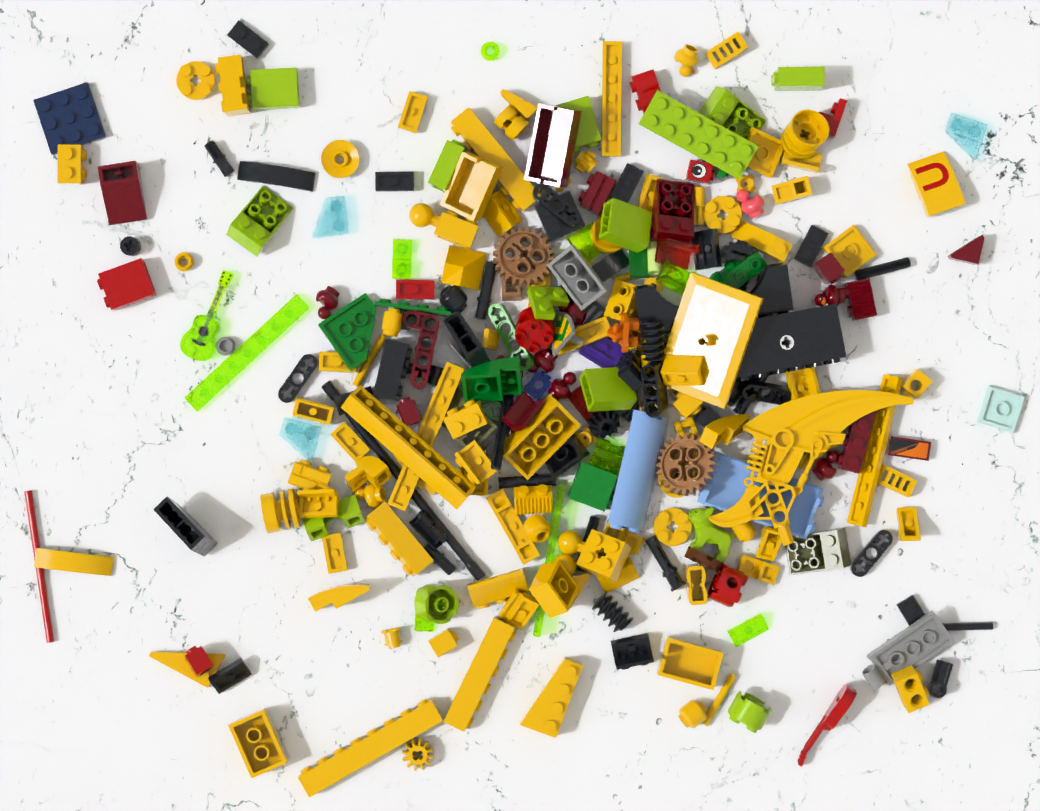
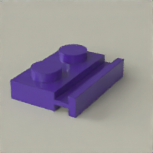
M608 338L586 345L579 351L580 355L601 368L615 367L624 353L619 345Z

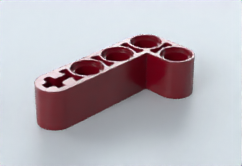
M408 311L403 316L405 327L409 330L420 332L410 381L415 389L422 390L427 386L439 331V320L433 314ZM409 316L417 318V322L414 325H409L406 322ZM427 320H434L436 326L432 329L425 326ZM425 338L432 340V345L428 348L423 347L421 344ZM420 357H426L429 360L426 366L418 364ZM416 369L427 371V373L422 372V380L425 381L421 382L420 385H417L414 380L418 379L419 371H415Z

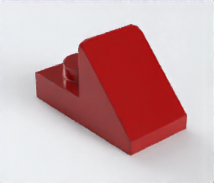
M841 98L832 105L830 113H833V116L819 111L828 122V137L831 139L836 135L847 100Z

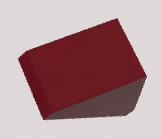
M983 234L947 257L950 260L978 265L985 237Z

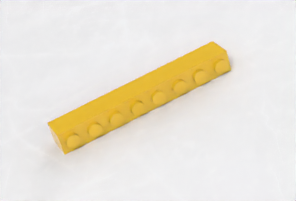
M361 385L349 395L341 406L345 412L455 509H458L476 489L474 484Z
M426 698L418 702L417 708L404 710L400 713L401 717L394 720V718L385 721L383 723L384 727L371 729L367 732L368 736L365 738L357 737L350 742L351 746L345 749L342 746L333 752L335 755L330 758L324 756L316 761L318 765L312 768L309 765L300 770L301 774L298 776V779L308 797L315 795L442 722L443 717L432 699L428 701Z

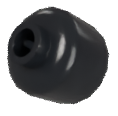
M448 285L439 294L440 304L448 308V311L452 313L457 311L461 313L467 307L468 296L459 286Z

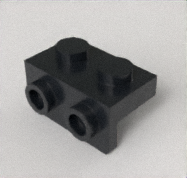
M729 241L721 249L722 263L729 261L731 253L748 257L751 254L752 247L748 246V242Z
M648 633L610 641L617 670H625L638 665L644 666L654 662Z

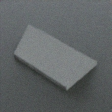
M574 244L547 264L548 268L581 311L608 291L607 287Z

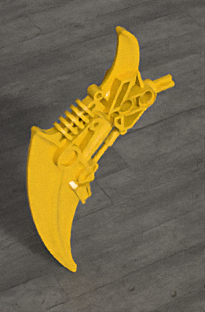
M843 390L798 398L760 414L742 426L745 432L750 433L755 438L756 443L752 442L751 445L757 447L756 449L750 448V452L756 453L755 455H748L754 461L747 460L746 462L753 465L745 466V469L751 471L750 477L744 480V485L747 487L746 491L734 506L710 516L709 521L717 526L729 528L742 525L751 520H771L774 529H778L783 546L794 543L788 525L791 523L788 512L794 499L803 491L808 473L815 459L818 458L819 453H825L830 446L843 444L846 434H841V432L861 417L890 406L912 405L914 399L882 391ZM763 440H767L766 445L762 444ZM804 452L810 453V460L804 473L801 474L797 485L794 487L788 485ZM754 472H758L757 477H753ZM753 481L762 483L763 485L761 487L754 486ZM768 485L774 486L775 489L770 490ZM766 488L767 493L760 499V492ZM790 490L792 499L786 509L781 493ZM769 494H776L779 498L778 502L771 504L768 501ZM764 501L770 517H758L764 513L761 507ZM776 512L784 513L785 520L777 522L774 519V514Z

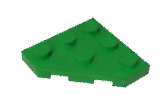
M366 293L318 324V327L350 372L367 362L377 308Z

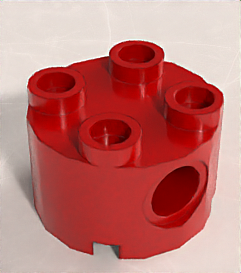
M532 307L522 310L518 314L516 321V341L530 353H537L547 348L552 343L554 337V319H535Z
M723 563L719 570L721 572L715 574L711 581L707 598L726 607H733L734 603H738L742 596L740 589L746 584L748 575Z

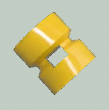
M511 104L493 122L500 130L505 129V134L512 141L530 124L523 116H518V111Z

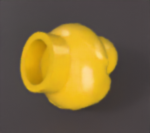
M685 44L674 55L675 62L683 64L679 69L683 77H689L692 73L694 74L695 71L692 67L698 64V49L689 44Z
M368 484L365 488L363 486L359 487L353 493L358 500L365 498L367 506L370 508H376L381 502L386 500V491L383 486L377 489L372 484Z

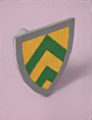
M565 312L558 313L554 325L552 341L554 357L568 341L578 345H582L584 341L583 338L574 335L575 326L573 319Z

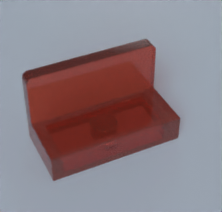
M670 238L657 240L655 263L688 270L690 255L699 254L700 246Z

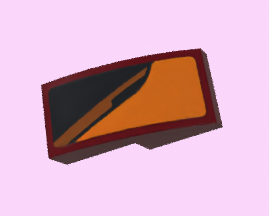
M891 436L888 455L929 461L932 442Z

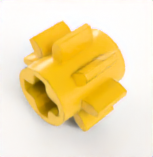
M582 150L574 160L578 164L575 168L581 173L584 171L589 173L597 164V161L594 160L596 155L590 150L587 153Z

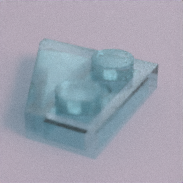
M951 112L945 132L973 160H976L988 124Z
M345 195L325 198L312 238L350 234Z
M284 417L279 436L305 457L307 461L313 462L322 427Z

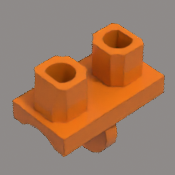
M621 313L620 327L618 323H614L613 327H610L607 331V335L612 338L613 342H618L619 339V344L622 345V352H628V347L638 346L637 334H629V331L639 330L638 318L628 317L627 313Z

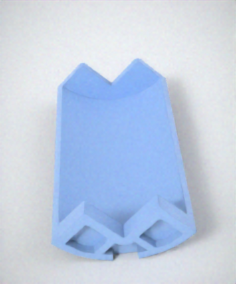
M633 410L612 506L607 523H611V528L622 530V526L629 528L628 531L635 533L644 530L658 470L655 464L660 461L657 459V456H661L660 449L663 448L669 418L663 416L652 418L646 412Z
M714 451L713 454L717 457L712 461L718 463V465L713 466L712 469L717 472L711 473L710 476L713 480H707L708 487L702 485L703 491L699 492L697 502L725 511L734 506L744 495L747 488L744 485V480L750 477L751 471L745 469V466L753 465L738 458ZM754 472L753 477H757L758 472ZM792 477L788 485L796 486L799 479ZM753 481L754 486L761 487L763 485L762 483ZM806 482L803 491L794 499L788 512L791 522L788 525L792 535L807 539L809 532L813 533L816 522H813L815 512L818 507H822L825 498L822 496V487ZM768 485L770 490L775 489L774 486ZM766 488L760 492V499L767 493ZM790 490L781 493L786 509L792 499ZM776 494L768 495V501L771 504L778 502L779 498ZM764 501L761 504L764 513L758 517H770ZM776 512L774 519L777 522H782L785 520V515L782 512ZM751 520L774 528L771 520Z

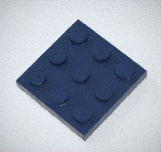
M88 82L33 100L51 155L58 154V144L85 145L107 137Z

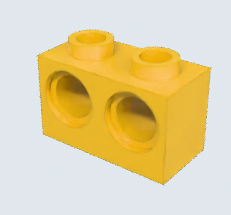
M910 665L891 674L901 702L908 714L930 705L927 699L930 695L926 686H922L921 681H924L919 670L916 671Z

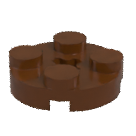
M688 546L684 556L717 573L723 562Z

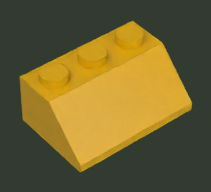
M523 568L467 584L473 607L478 606V609L489 607V603L494 601L497 604L506 602L508 600L507 597H510L516 588L521 593L529 591Z

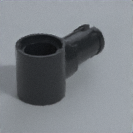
M409 363L407 374H411L413 363ZM432 365L428 384L437 386L444 368ZM415 370L419 371L418 377L422 378V372L427 373V371Z

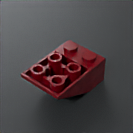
M137 161L97 166L109 225L148 220L139 163Z
M657 179L652 208L650 241L687 245L694 237V184Z

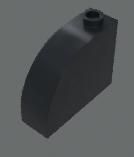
M460 311L443 321L472 367L491 361Z
M165 497L153 509L191 551L205 557L218 544L196 519L170 497Z

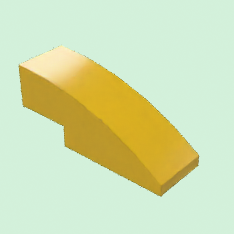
M731 415L709 423L705 426L699 442L711 449L720 442L728 446L744 432L742 426L748 423L750 415Z

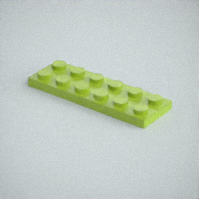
M658 89L639 122V125L739 180L759 147L756 143Z

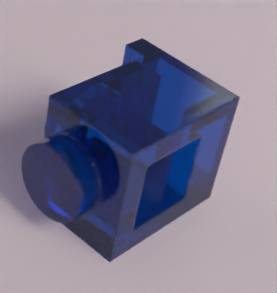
M543 371L541 373L536 372L523 391L538 401L552 384L549 381L551 377ZM537 381L542 382V387L539 389L535 387Z

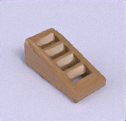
M505 275L501 276L502 301H521L522 295L519 282H516L517 286H506V284L512 283V280L509 279L505 282Z

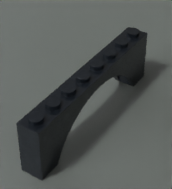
M785 262L765 265L759 281L749 292L764 298L758 318L770 316L771 313H777V315L789 313V310H794L788 266ZM652 284L632 287L636 314L639 320V333L646 335V333L640 331L641 328L645 327V325L640 324V321L660 319L665 325L662 330L665 334H670L679 306L662 297Z

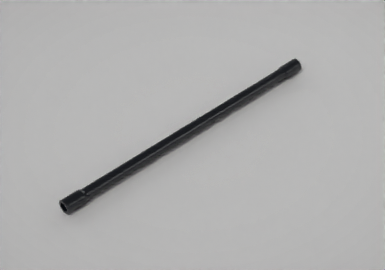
M330 380L321 387L334 403V397L341 395ZM344 414L378 458L388 466L395 479L398 480L401 472L400 468L376 438L349 414ZM415 488L411 499L434 522L432 525L434 527L437 525L446 534L448 545L464 563L475 580L479 581L486 575L484 571L470 557Z

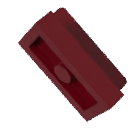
M524 391L523 394L518 396L501 420L516 432L529 424L545 400L542 398L535 402Z

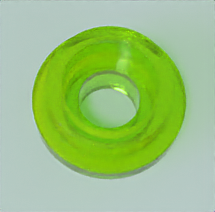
M486 42L482 45L481 56L485 60L494 61L498 58L500 49L496 43ZM487 49H493L494 53L492 55H488L486 52Z

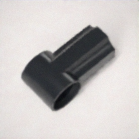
M936 660L930 683L927 686L931 697L942 698L945 696L953 664ZM935 684L941 686V692L937 695L932 691Z

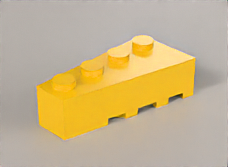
M564 657L520 721V725L556 738L583 665Z

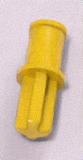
M694 187L695 226L704 225V208L706 205L705 188Z

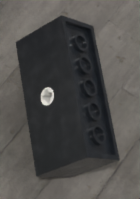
M837 304L757 318L735 382L749 380V376H751V379L768 376L767 372H769V376L786 373V368L787 372L822 366L823 364L828 365L841 362L840 358L847 356Z

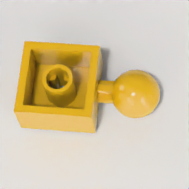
M425 203L415 204L411 208L409 218L413 225L420 228L432 225L436 227L435 237L471 250L479 230L476 221L465 218V220L459 219L458 214L447 211V213L442 212L440 217L435 215L432 208Z
M593 529L586 542H583L581 536L573 530L562 532L557 542L559 549L565 554L581 553L576 564L582 570L614 583L617 582L631 551V547L626 542Z
M559 554L552 562L541 565L529 588L531 594L536 598L549 618L568 612L579 590L578 585L571 577L576 571V561L569 554Z

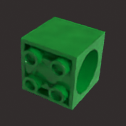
M580 462L567 498L605 512V509H609L612 504L613 498L610 496L612 490L615 491L618 475Z

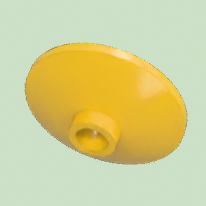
M345 140L330 142L324 148L321 155V163L324 170L335 178H346L352 175L358 168L360 160L356 147ZM340 156L344 157V162L338 163L337 158Z

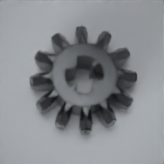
M596 411L595 413H590L591 418L587 419L588 429L596 438L601 437L604 440L606 436L612 437L613 432L618 433L617 428L621 426L619 422L620 417L615 411Z

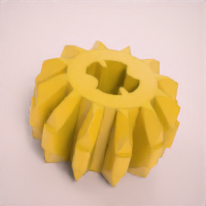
M413 738L411 739L412 746L409 743H405V747L408 750H402V754L408 756H405L402 760L403 762L410 760L407 764L408 768L415 764L414 771H417L418 765H420L422 770H425L424 763L429 766L431 765L430 760L427 758H434L433 754H429L434 749L433 747L426 748L429 741H426L423 745L421 744L422 738H419L418 744H416ZM419 750H421V756L423 757L421 758L418 756L417 758H415V753H413V751L418 752Z

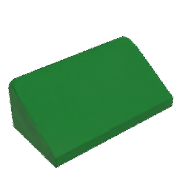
M647 248L638 253L628 250L630 279L649 278Z

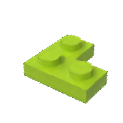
M528 287L527 294L535 319L553 320L555 317L553 306H568L569 299L564 288Z

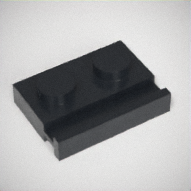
M717 228L694 232L692 246L695 270L722 267Z

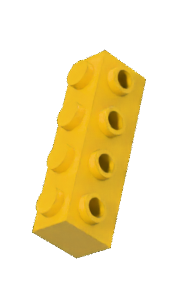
M385 501L365 517L367 527L379 535L377 537L382 545L388 546L391 550V556L396 561L399 560L403 564L402 569L407 575L416 576L434 561Z

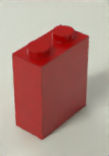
M143 258L98 274L99 279H97L100 290L104 289L106 297H103L106 307H110L113 311L157 295Z

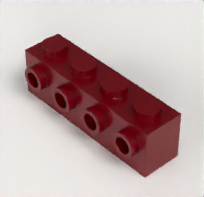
M876 411L861 417L848 426V432L842 444L844 446L843 451L839 453V460L837 461V464H839L838 469L857 474L860 473Z

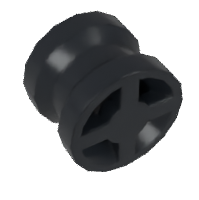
M128 236L122 239L120 249L128 256H135L140 252L141 244L138 239Z

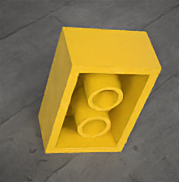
M266 707L228 725L251 779L289 761Z

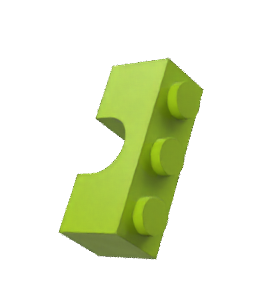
M356 495L346 496L339 500L338 517L302 518L306 533L311 542L329 536L328 525L335 519L343 520L347 529L365 523Z

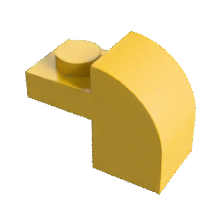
M364 456L355 460L357 467L345 476L348 488L352 492L356 491L367 481L378 489L392 478L388 466L374 456Z

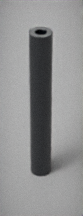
M993 622L942 623L947 631L993 630Z

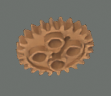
M518 226L517 232L511 228L510 235L504 232V238L499 237V244L495 243L494 248L496 250L492 254L495 256L493 263L497 264L495 270H501L499 277L505 275V282L511 279L512 286L516 282H519L520 288L523 283H526V286L529 287L530 282H533L536 286L538 283L537 279L543 282V275L549 276L550 272L548 270L550 269L547 264L555 259L551 257L555 251L550 250L552 243L546 244L548 237L541 238L543 232L535 234L536 228L529 232L528 226L525 227L524 231ZM526 241L530 246L524 247L520 242ZM511 252L515 257L508 258L505 254ZM539 256L542 260L535 261L532 257ZM525 267L527 271L520 272L517 268Z
M685 433L683 438L678 434L677 440L670 438L671 444L664 443L666 449H660L663 455L657 456V459L661 460V462L655 464V466L660 468L656 474L662 475L659 481L665 482L663 486L669 488L670 492L674 493L676 491L677 495H681L683 492V495L688 496L690 491L691 494L696 495V489L702 492V485L708 487L707 480H713L710 475L717 471L712 469V467L717 466L718 463L712 460L717 456L711 454L714 448L711 449L699 442L700 436L697 438L695 434H692L690 437L689 434ZM680 451V457L675 460V454ZM699 451L698 457L693 459L694 452ZM680 470L679 477L675 479V472ZM698 470L697 477L693 478V472Z

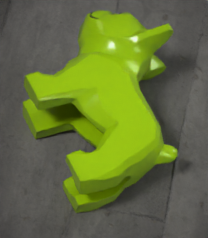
M713 507L691 509L689 511V520L695 528V540L689 546L700 551L706 543L716 544L718 551L714 554L713 558L724 562L729 555V549L735 533L730 534L709 521V517L712 516L714 511Z

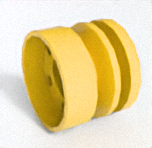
M805 109L797 112L781 134L782 147L793 158L801 160L811 158L829 136L828 122L822 114L814 110Z
M293 488L288 489V498H286L284 490L280 491V500L276 499L274 492L260 495L263 519L268 534L281 531V522L285 523L287 530L291 529V520H293L295 528L301 527L299 500Z

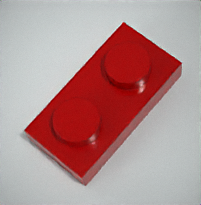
M396 280V299L434 300L435 280Z

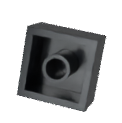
M570 190L559 195L579 212ZM559 201L551 202L553 210H560L562 208ZM540 204L534 206L550 243L585 227L581 215L576 226L567 227ZM565 207L564 211L560 215L563 216V213H565L568 216L567 221H576L574 219L575 215H568L566 213V210L568 208Z

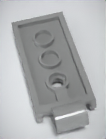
M932 610L866 655L873 664L867 666L862 671V675L873 689L881 687L885 682L890 686L894 683L891 676L892 673L910 665L914 669L955 641ZM899 655L898 660H892V657Z

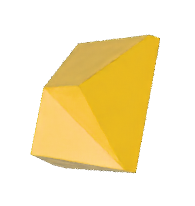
M449 245L441 283L479 291L487 254Z

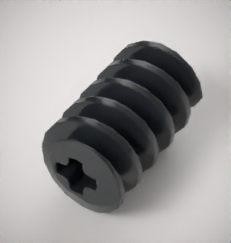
M660 319L640 321V324L645 325L640 331L646 333V335L640 336V339L646 340L645 343L640 344L641 347L646 348V350L640 351V354L646 355L643 360H663L665 358L664 353H662L665 350L663 346L665 340L662 338L665 335V332L662 330L665 327L664 323Z
M605 591L594 602L592 610L599 608L597 615L604 614L603 621L610 620L608 627L615 625L614 633L619 630L622 631L634 618L627 619L629 613H622L623 606L616 608L618 601L611 602L613 596L605 597L608 592Z

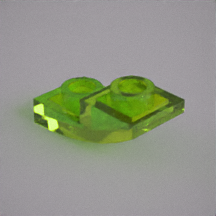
M393 238L392 279H411L412 239Z

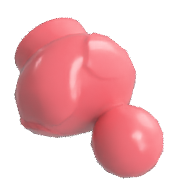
M740 189L737 191L735 201L742 202V212L749 214L751 219L764 213L762 208L764 206V199L760 195L756 194L755 197L749 199V192L747 190Z

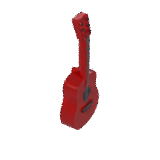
M848 684L842 686L821 721L806 741L802 751H800L799 758L797 759L799 766H803L807 752L812 748L823 730L830 731L836 727L853 703L857 690Z

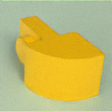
M808 176L771 186L776 204L813 195Z

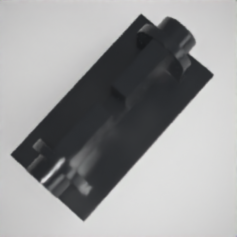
M420 511L409 524L436 550L448 538L437 525L432 528L431 525L434 522L425 512Z

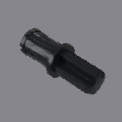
M213 140L204 145L214 160L213 164L217 165L224 177L235 171L227 161L226 154H222Z
M429 544L424 547L434 560V565L437 564L447 575H451L455 571L456 567L444 556L445 553H441L438 549L434 550Z

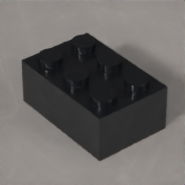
M385 339L373 396L397 401L398 397H402L404 387L401 386V381L406 379L408 370L405 367L406 360L410 361L412 353L409 344Z

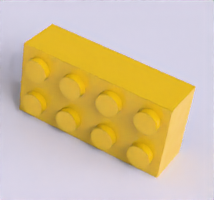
M550 394L544 399V404L529 424L516 432L513 431L506 438L503 457L527 480L582 426Z

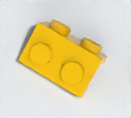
M58 144V184H84V180L87 179V170L84 169V161L87 160V150L84 149V146Z
M814 367L785 373L788 388L792 394L791 400L822 393L819 389L817 372Z
M472 399L464 403L463 408L458 410L455 407L446 412L447 415L443 420L453 439L488 424V420L480 406L482 404L480 400L475 402Z
M476 440L454 454L457 457L455 459L456 463L460 468L466 469L468 472L467 477L472 484L481 485L498 472L491 469L492 461Z
M323 487L319 490L303 488V490L297 491V495L300 498L299 517L301 519L338 517L339 494L335 489L331 487Z

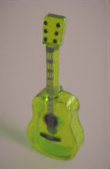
M222 270L218 281L219 286L207 315H197L193 320L192 327L183 335L180 348L189 358L198 361H208L215 355L216 338L220 332L221 324L213 318L226 287L228 288L234 277L233 273Z

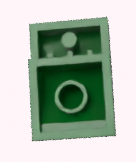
M520 356L489 361L461 373L465 403L472 399L475 402L478 400L481 402L503 401V395L523 394Z

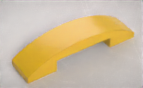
M500 489L486 497L523 565L540 556L534 543L525 533L518 515H515V510L504 490Z
M36 548L34 567L112 576L114 557Z

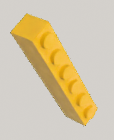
M468 107L451 121V130L457 137L461 135L465 140L463 144L468 151L473 150L477 156L484 158V161H490L503 167L498 182L501 184L499 188L505 196L508 194L513 199L512 205L518 211L521 209L525 212L536 203L532 195L534 186L530 181L524 180L525 175L472 110Z
M496 617L493 618L443 722L463 732L466 728L470 729L474 721L472 715L474 711H479L483 703L480 698L483 693L487 694L491 686L488 682L491 676H496L500 668L497 666L499 659L503 660L508 651L505 647L508 641L512 643L517 633L514 631V626Z

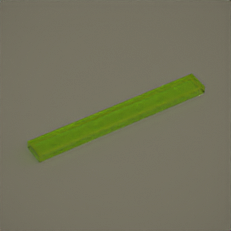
M296 294L184 397L186 401L198 412L308 311L310 307Z
M559 484L557 489L545 564L552 562L555 556L566 485ZM541 605L537 608L533 635L536 637H541L545 615Z

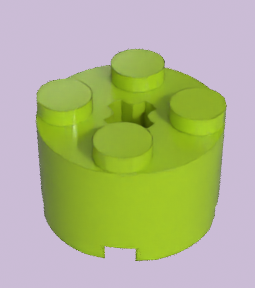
M439 584L424 585L416 591L414 600L415 614L427 622L446 624L458 612V596L449 586Z
M739 690L728 709L729 719L737 724L741 722L747 725L746 728L749 731L756 733L757 730L763 728L772 712V708L770 706L765 708L763 706L765 702L747 692L745 695H742V691Z

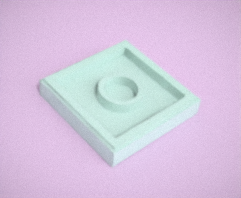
M988 385L977 422L1015 433L1026 397Z

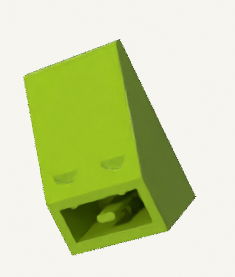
M718 86L714 88L699 113L745 138L748 137L751 127L761 130L766 123L765 119L730 91Z
M262 186L230 224L226 235L258 257L291 213L293 207Z

